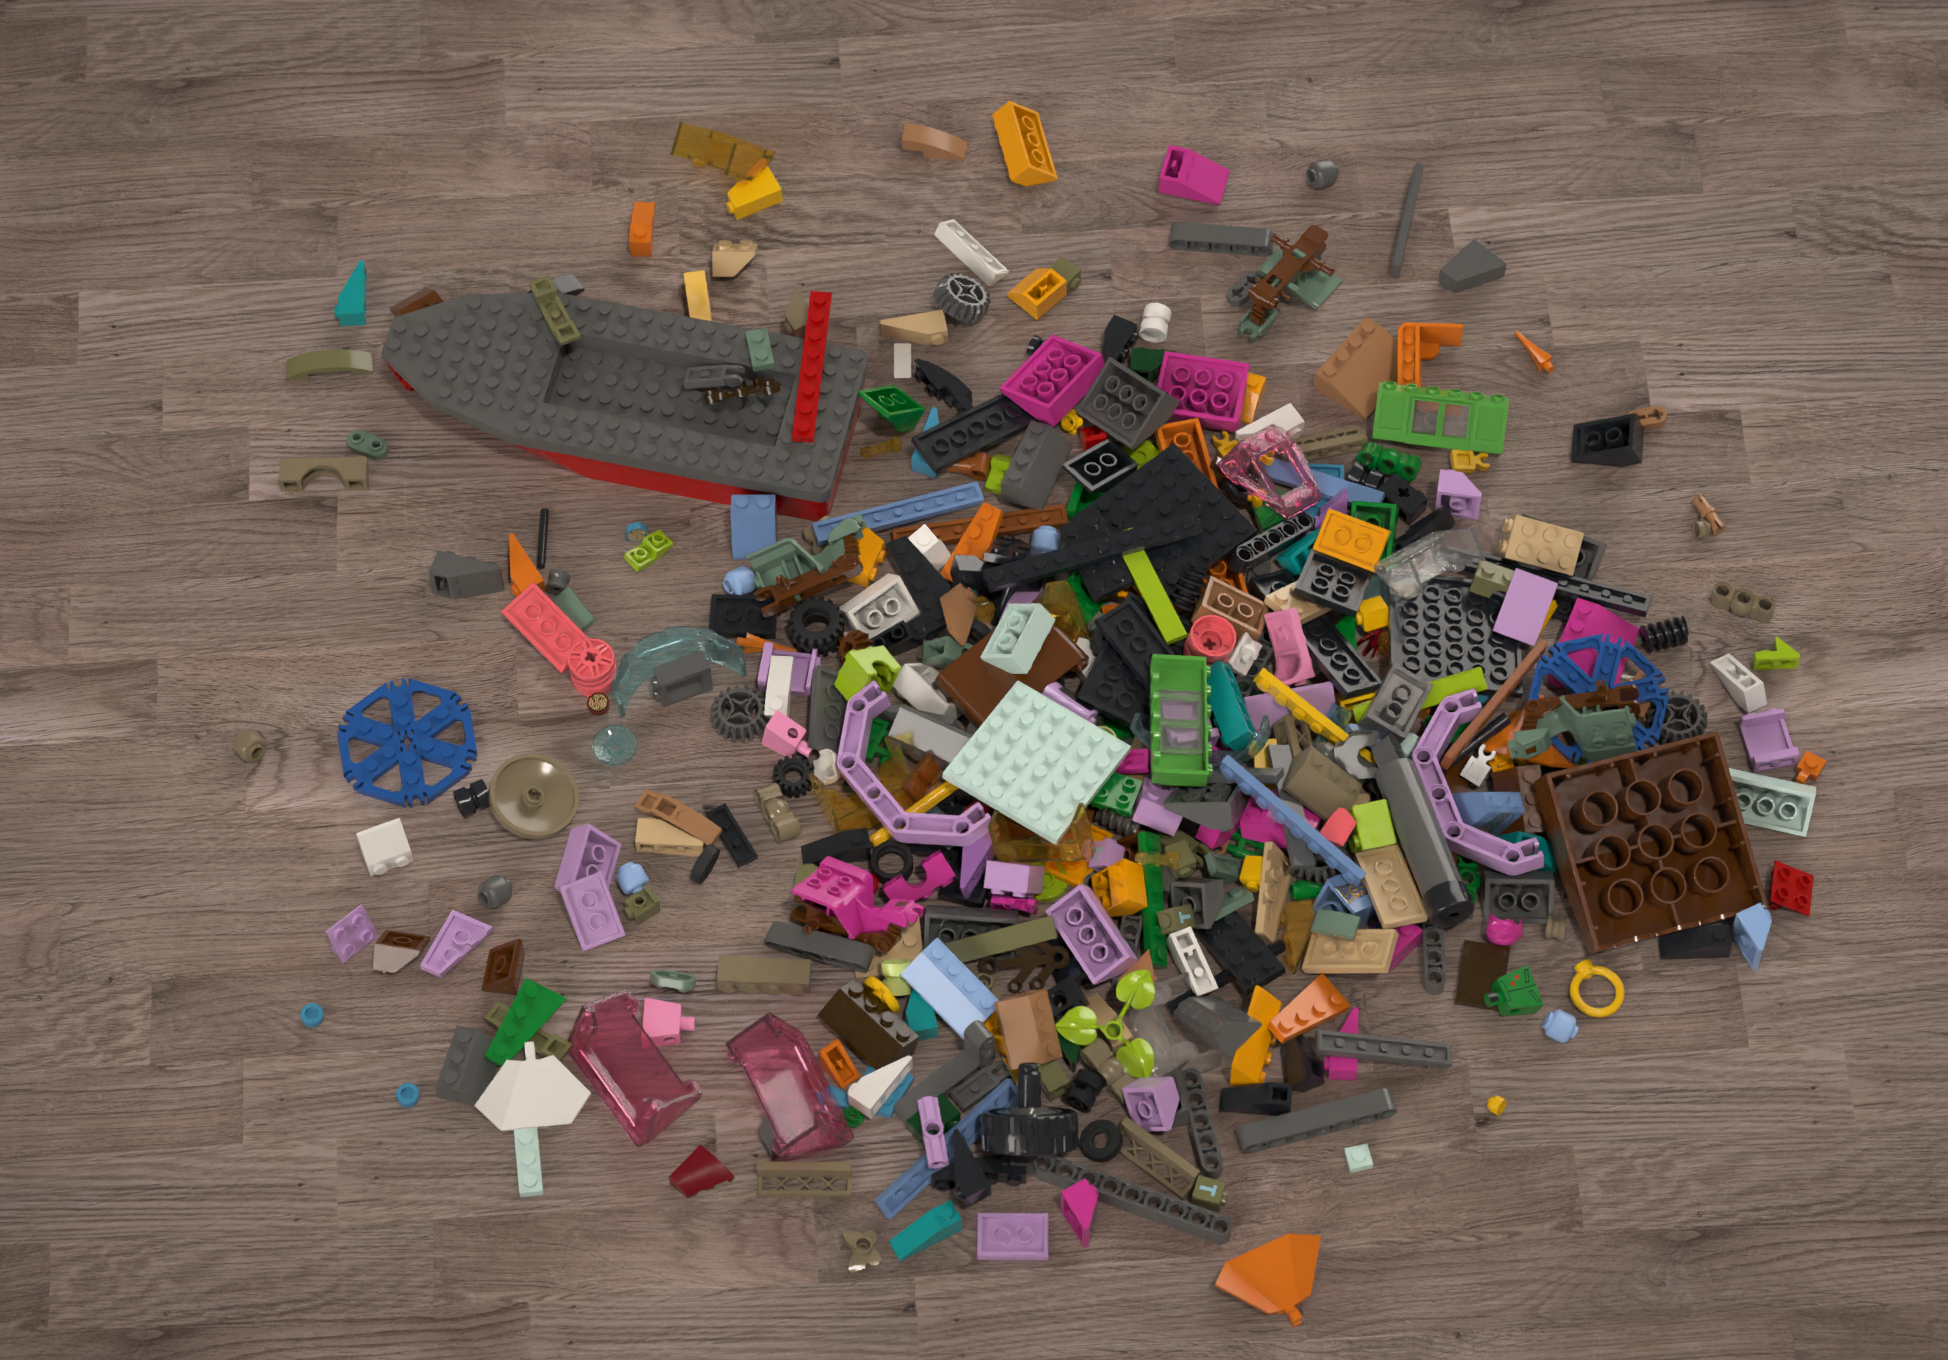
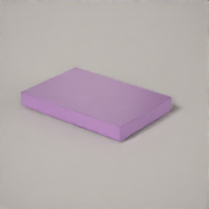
M1516 568L1492 631L1535 646L1558 583Z
M602 871L559 887L582 951L626 935Z
M978 1213L977 1260H1048L1049 1213Z

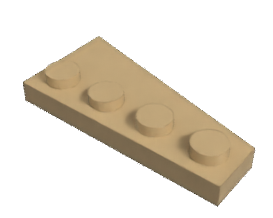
M1265 842L1255 928V933L1266 944H1271L1275 941L1292 877L1291 865L1288 866L1289 858L1273 842Z

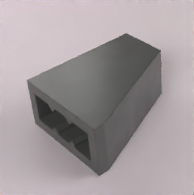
M1474 239L1440 269L1439 282L1445 289H1449L1455 294L1502 278L1505 275L1506 263Z

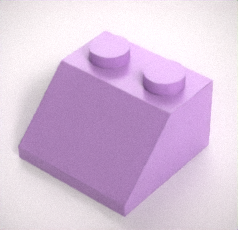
M1440 469L1435 510L1446 504L1452 517L1478 520L1482 493L1463 472L1452 469Z
M1173 1077L1139 1078L1122 1088L1133 1122L1146 1131L1171 1130L1180 1099Z

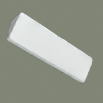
M954 219L939 223L935 236L988 286L994 285L1009 273L992 254Z

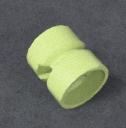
M908 959L881 961V975L885 977L882 983L894 996L909 995L912 992L911 986L900 976L911 963Z

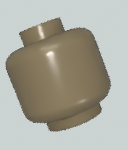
M252 729L240 732L233 742L234 751L246 762L260 760L264 756L267 747L265 740Z

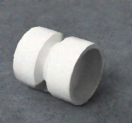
M1150 303L1144 307L1143 321L1139 330V335L1143 340L1150 343H1161L1166 340L1168 324L1171 318L1170 308L1160 303Z

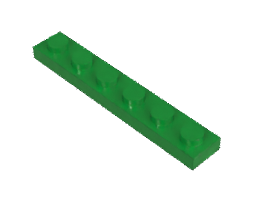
M1143 831L1138 833L1139 862L1143 866L1147 907L1142 909L1144 950L1146 952L1149 949L1152 966L1163 969L1168 967L1166 934H1161L1156 913L1165 910L1160 835Z

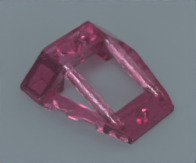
M1271 424L1238 442L1217 464L1230 481L1236 485L1240 483L1248 489V493L1253 496L1255 494L1267 501L1266 505L1287 519L1313 506L1322 499L1319 487L1303 451L1284 428L1275 424ZM1274 449L1278 454L1285 452L1303 482L1302 485L1282 496L1259 460V457ZM1251 463L1269 493L1244 474L1248 471Z

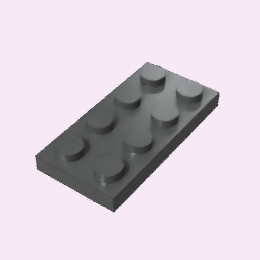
M817 665L813 668L808 747L818 751L828 748L838 754L848 701L834 685L838 672Z

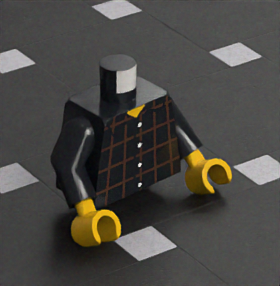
M1267 448L1264 450L1263 455H1259V452L1231 453L1224 459L1218 456L1214 457L1210 467L1218 472L1216 478L1218 487L1224 491L1229 500L1235 501L1241 506L1252 502L1254 507H1261L1266 494L1262 490H1256L1262 464L1259 461L1268 466L1274 463V457L1272 456H1274L1275 451Z

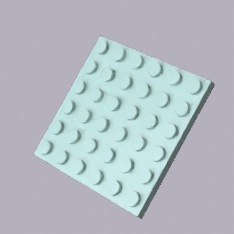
M1017 680L942 773V778L1057 845L1129 754L1131 746Z

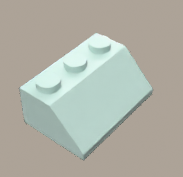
M1040 603L1008 604L980 658L1011 674H1027L1056 619Z

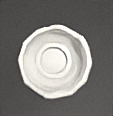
M827 748L821 749L819 751L820 757L817 760H813L814 779L823 785H830L836 782L842 775L837 766L838 754Z

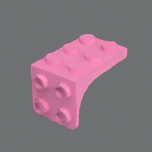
M1294 607L1264 614L1276 658L1274 676L1289 688L1306 684L1307 679L1314 677L1315 674L1297 608ZM1255 687L1256 692L1262 691L1258 687Z

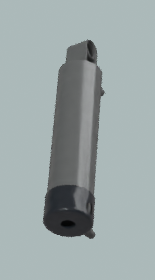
M1388 734L1371 746L1373 756L1379 768L1375 773V780L1383 799L1387 800L1392 823L1422 896V902L1429 920L1435 927L1445 928L1457 925L1466 919H1472L1474 916L1473 902L1466 885L1462 881L1416 763L1412 759L1405 757L1397 738L1393 734Z

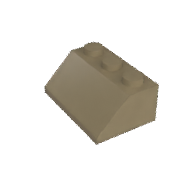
M1311 745L1294 757L1283 789L1327 822L1339 807L1345 808L1347 811L1351 809L1358 799L1362 784Z

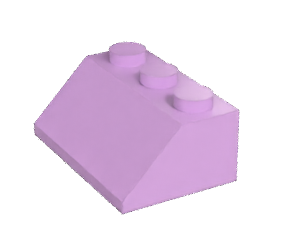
M590 824L572 828L554 888L560 891V886L599 871L603 872L609 888L622 844Z

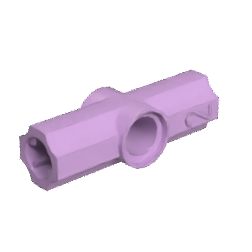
M926 1096L917 1101L928 1167L939 1169L949 1165L944 1138V1126L941 1121L938 1098ZM930 1130H936L939 1133L936 1135H930L927 1132Z

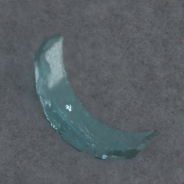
M688 626L671 627L664 629L662 632H654L637 642V646L623 656L612 681V691L620 717L625 716L627 705L635 690L645 679L653 674V667L703 650L708 662L725 666L742 677L747 676L746 664L739 646L734 641H730L714 633L713 630L703 627L702 629L688 628Z
M1135 713L1130 729L1151 750L1150 731L1142 726L1140 713ZM1263 716L1259 732L1251 736L1248 747L1243 751L1212 750L1211 758L1208 757V764H1212V768H1219L1222 760L1227 755L1240 765L1254 758L1263 749L1270 737L1269 716Z

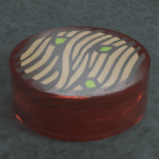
M603 693L590 695L587 700L589 712L596 716L607 713L610 708L608 697Z

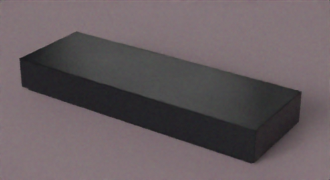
M726 803L706 812L707 819L722 828L723 831L719 839L737 868L758 859L757 853Z

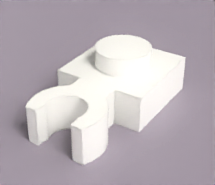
M1485 744L1479 748V757L1471 756L1460 774L1479 787L1492 768L1487 765V762L1494 759L1497 753L1493 750L1490 756H1485Z

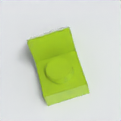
M996 454L991 459V470L985 485L986 492L1001 495V482L1013 457Z
M1775 636L1773 651L1761 650L1754 653L1753 671L1798 669L1800 654Z

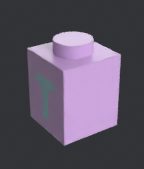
M1104 838L1103 841L1094 842L1089 868L1099 872L1123 859L1125 847L1117 844V841L1111 838Z

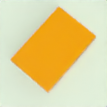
M1328 508L1313 550L1375 573L1391 531Z
M1091 825L1083 855L1054 849L1045 864V872L1054 875V878L1075 888L1080 884L1084 885L1085 877L1095 871L1089 868L1093 843L1103 841L1104 838L1113 839L1114 834ZM1056 862L1060 863L1064 867L1067 875L1061 872V870L1057 867Z

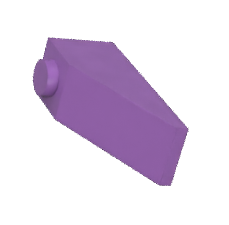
M989 831L972 845L963 846L960 889L963 897L966 899L970 897L986 871L987 861H992L1001 846L999 836L995 832Z

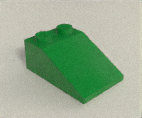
M895 384L858 391V396L874 409L880 418L888 420L893 424V428L899 432L915 430L925 411L924 407Z
M1352 501V517L1391 531L1377 569L1389 570L1397 533L1399 507L1397 504Z

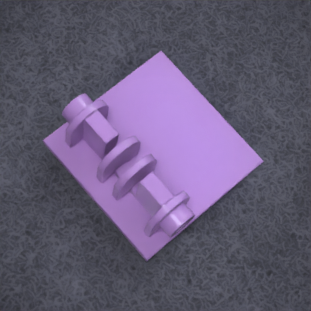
M362 904L326 931L333 945L330 949L335 955L339 956L342 963L346 962L379 936Z

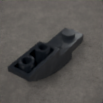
M918 358L914 360V376L918 381H922L925 384L926 390L931 396L934 395L938 401L945 398L949 406L955 407L958 415L974 407L972 405V391L956 376L928 361Z
M1446 504L1409 526L1410 530L1395 539L1390 569L1395 568L1404 561L1411 562L1453 528L1456 523Z
M941 603L907 623L902 620L870 639L873 641L870 646L877 647L883 645L892 656H896L921 646L925 639L931 641L937 638V633L947 627Z
M1003 1156L975 1158L991 1185L997 1183H1007L1011 1186L1026 1184V1166L1004 1165ZM954 1163L931 1175L932 1188H936L939 1191H948L955 1188Z

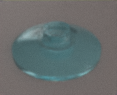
M606 726L595 735L592 744L593 752L597 759L605 764L620 765L626 763L635 755L637 739L635 734L625 726ZM614 747L619 748L618 750H612Z

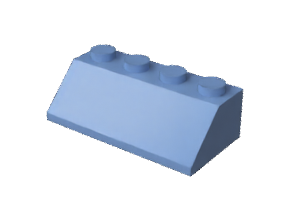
M938 938L927 946L900 974L963 1040L964 1031L972 1022L980 1020L983 1024L996 1011L994 1002L999 1000Z

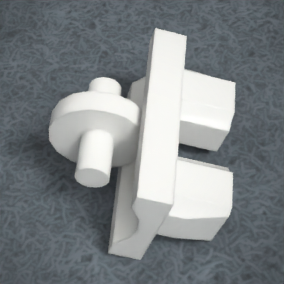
M1247 632L1241 635L1226 662L1231 667L1233 674L1237 673L1241 677L1246 676L1263 646L1254 641Z

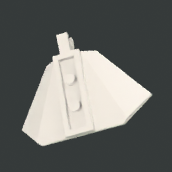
M534 1041L524 1042L526 1061L506 1060L475 1104V1107L500 1131L532 1127L546 1129L549 1126L572 1124L591 1096V1092L554 1055L536 1060Z

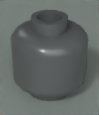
M1323 159L1309 165L1306 171V178L1309 184L1320 189L1335 184L1339 170L1331 160Z
M500 875L488 878L479 886L478 898L486 907L497 908L512 897L511 882Z

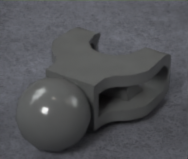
M1355 730L1346 740L1336 742L1335 745L1321 742L1314 746L1315 749L1355 779L1375 778V773L1379 769L1376 762L1365 761L1360 754L1362 747L1374 745L1378 741L1379 734L1375 730Z

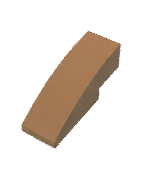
M905 123L902 136L903 150L923 152V157L965 161L968 142L931 127Z

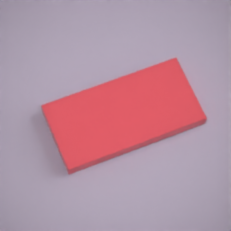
M534 582L501 611L505 618L561 674L569 668L568 654L572 647L579 641L588 639L575 623Z

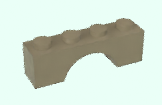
M313 456L309 458H280L279 484L281 492H303L312 480L319 477L338 479L343 483L346 491L368 490L369 464L367 457L332 456L330 458H318Z

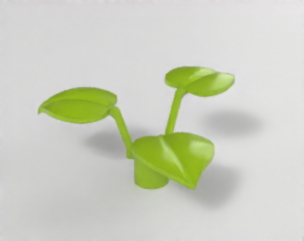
M1140 969L1125 975L1116 987L1117 998L1120 1001L1126 1002L1117 1019H1111L1107 1022L1106 1026L1096 1024L1097 1016L1093 1010L1085 1006H1077L1069 1010L1056 1023L1055 1027L1064 1038L1079 1045H1088L1097 1038L1096 1029L1104 1031L1107 1038L1111 1040L1118 1039L1126 1044V1046L1120 1047L1116 1053V1058L1122 1063L1125 1073L1128 1072L1130 1076L1137 1078L1150 1077L1154 1067L1153 1049L1143 1038H1135L1131 1043L1122 1036L1124 1025L1121 1022L1129 1005L1135 1009H1144L1154 1000L1155 987L1150 971Z

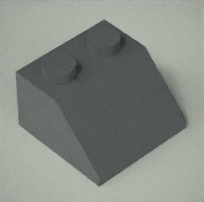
M1188 877L1170 881L1172 907L1191 904L1196 927L1193 928L1210 929L1224 904L1223 879Z

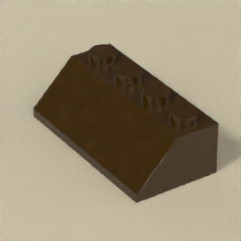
M857 978L839 988L818 1015L876 1070L908 1055H914L920 1037Z

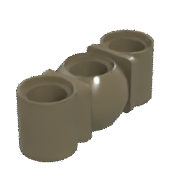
M1719 581L1713 586L1711 604L1715 608L1725 609L1726 611H1729V608H1731L1735 614L1740 616L1750 614L1751 619L1761 623L1769 622L1772 619L1775 600L1771 596L1761 595L1760 593H1757L1755 596L1751 590L1746 588L1736 590V585H1730L1726 581Z
M773 783L754 789L755 802L761 809V812L764 813L767 823L771 825L775 839L780 842L800 836V824L793 812H791L788 802L783 800V794L779 785Z
M1097 1037L1080 1051V1055L1091 1070L1095 1069V1073L1104 1080L1105 1085L1108 1086L1106 1089L1114 1100L1122 1105L1126 1102L1122 1088L1134 1082L1135 1079L1128 1072L1125 1073L1122 1063L1116 1057L1111 1056L1113 1052L1101 1038Z

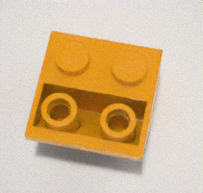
M1036 268L1007 293V297L1038 320L1067 295V280L1052 268Z
M1123 858L1091 876L1093 892L1110 917L1132 915L1147 907L1142 865Z

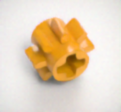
M1497 754L1494 759L1487 762V765L1492 767L1489 771L1491 777L1493 772L1514 767L1510 757Z

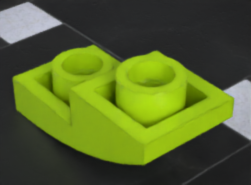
M659 529L644 537L641 545L626 552L624 559L638 573L664 555L673 546V542Z

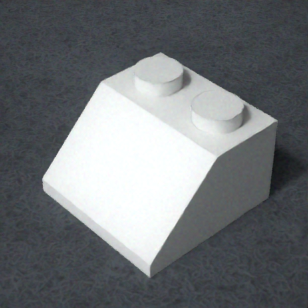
M400 818L356 833L370 876L382 875L387 870L404 867L413 861Z

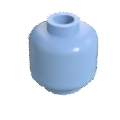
M1039 526V529L1034 530L1032 533L1031 546L1043 553L1057 550L1060 544V534L1056 532L1054 527Z
M745 566L728 571L723 580L725 591L730 595H747L752 593L756 588L755 572Z
M632 861L617 869L618 874L615 879L625 895L635 894L649 883L648 876L638 863L634 864Z
M1556 1009L1553 1012L1549 1011L1542 1025V1028L1545 1029V1035L1560 1043L1567 1042L1569 1038L1574 1039L1579 1029L1576 1026L1575 1016L1560 1009Z

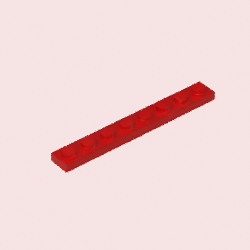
M810 291L792 431L793 442L814 443L832 292Z

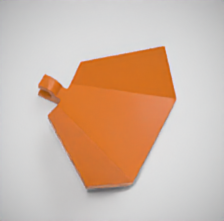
M1539 694V698H1544V695ZM1525 705L1523 709L1513 711L1507 715L1512 723L1483 743L1486 745L1484 752L1492 753L1494 750L1497 752V755L1511 758L1508 741L1514 740V732L1521 731L1523 728V719H1526ZM1562 732L1556 735L1563 744L1568 746ZM1552 745L1547 751L1531 758H1515L1550 767L1572 768L1578 766L1574 765L1573 755L1570 763Z
M1288 1233L1225 1262L1215 1286L1268 1315L1286 1313L1293 1328L1302 1324V1316L1296 1307L1300 1306L1301 1302L1311 1296L1321 1235Z

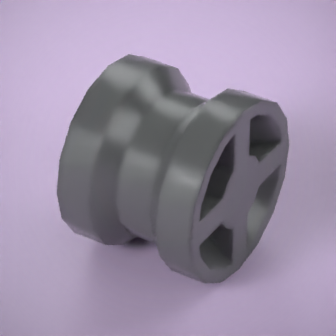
M551 570L548 575L549 582L546 583L545 588L550 594H560L567 588L566 585L570 582V575L563 570Z

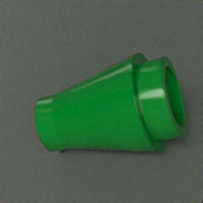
M1299 879L1292 881L1290 884L1291 899L1300 902L1317 898L1324 884Z

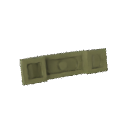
M547 275L529 282L540 311L557 342L562 346L580 339L581 335L573 320H570L550 276Z
M345 349L321 350L298 355L287 360V380L309 379V374L351 371L352 375L373 374V355L364 351Z
M497 1001L486 1015L485 1021L498 1030L510 1007ZM539 1029L535 1036L528 1041H534L536 1055L542 1058L554 1055L560 1062L573 1047L572 1043L554 1033L550 1035L542 1029Z

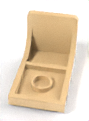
M1510 515L1508 519L1505 518L1502 525V531L1504 532L1503 540H1499L1496 552L1499 553L1498 557L1573 576L1584 533L1520 515Z

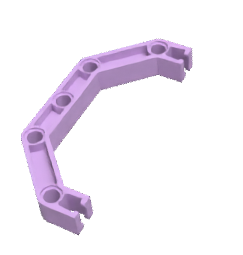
M875 680L853 695L847 703L837 756V766L843 778L898 842L949 846L972 845L995 828L992 817L988 813L985 814L984 808L979 802L959 816L907 813L865 765L872 721L891 706L887 694L884 691L881 692ZM854 764L852 767L846 768L848 765ZM879 794L877 798L872 799L873 796ZM906 825L903 829H898L900 826ZM968 829L967 832L960 833L962 830Z
M1475 689L1447 696L1439 704L1415 747L1412 760L1416 763L1450 851L1511 876L1544 867V855L1542 851L1538 852L1539 843L1536 837L1512 844L1463 823L1439 761L1459 725L1473 721L1482 710V705L1480 701L1477 702ZM1456 834V835H1458V836H1457V837H1451L1450 835ZM1509 859H1516L1517 861L1511 862Z

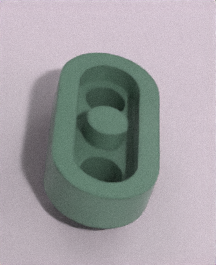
M361 430L352 431L347 436L348 448L354 453L373 460H381L388 454L387 442L380 437Z
M658 969L651 971L650 982L659 989L670 987L676 988L679 992L687 993L695 988L696 977L687 973Z

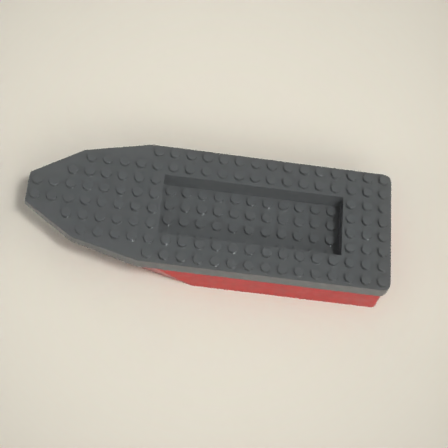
M533 293L467 294L394 317L381 352L382 358L433 408L586 478L726 505H731V495H775L778 515L817 522L824 516H830L863 402V399L858 396V391L865 390L868 357L866 352L861 349L831 343L826 344L814 443L792 441L804 338L768 332L775 368L753 372L745 331L755 329L558 293V296L570 320H573L581 335L580 339L562 346L557 342L549 329ZM723 364L741 365L745 368V374L741 378L746 380L747 385L753 386L752 379L764 376L765 380L775 378L776 382L780 381L781 391L770 395H764L763 391H759L743 397L733 396L717 403L705 404V390L711 388H718V391L733 390L734 387L726 385L685 389L683 381L688 367Z

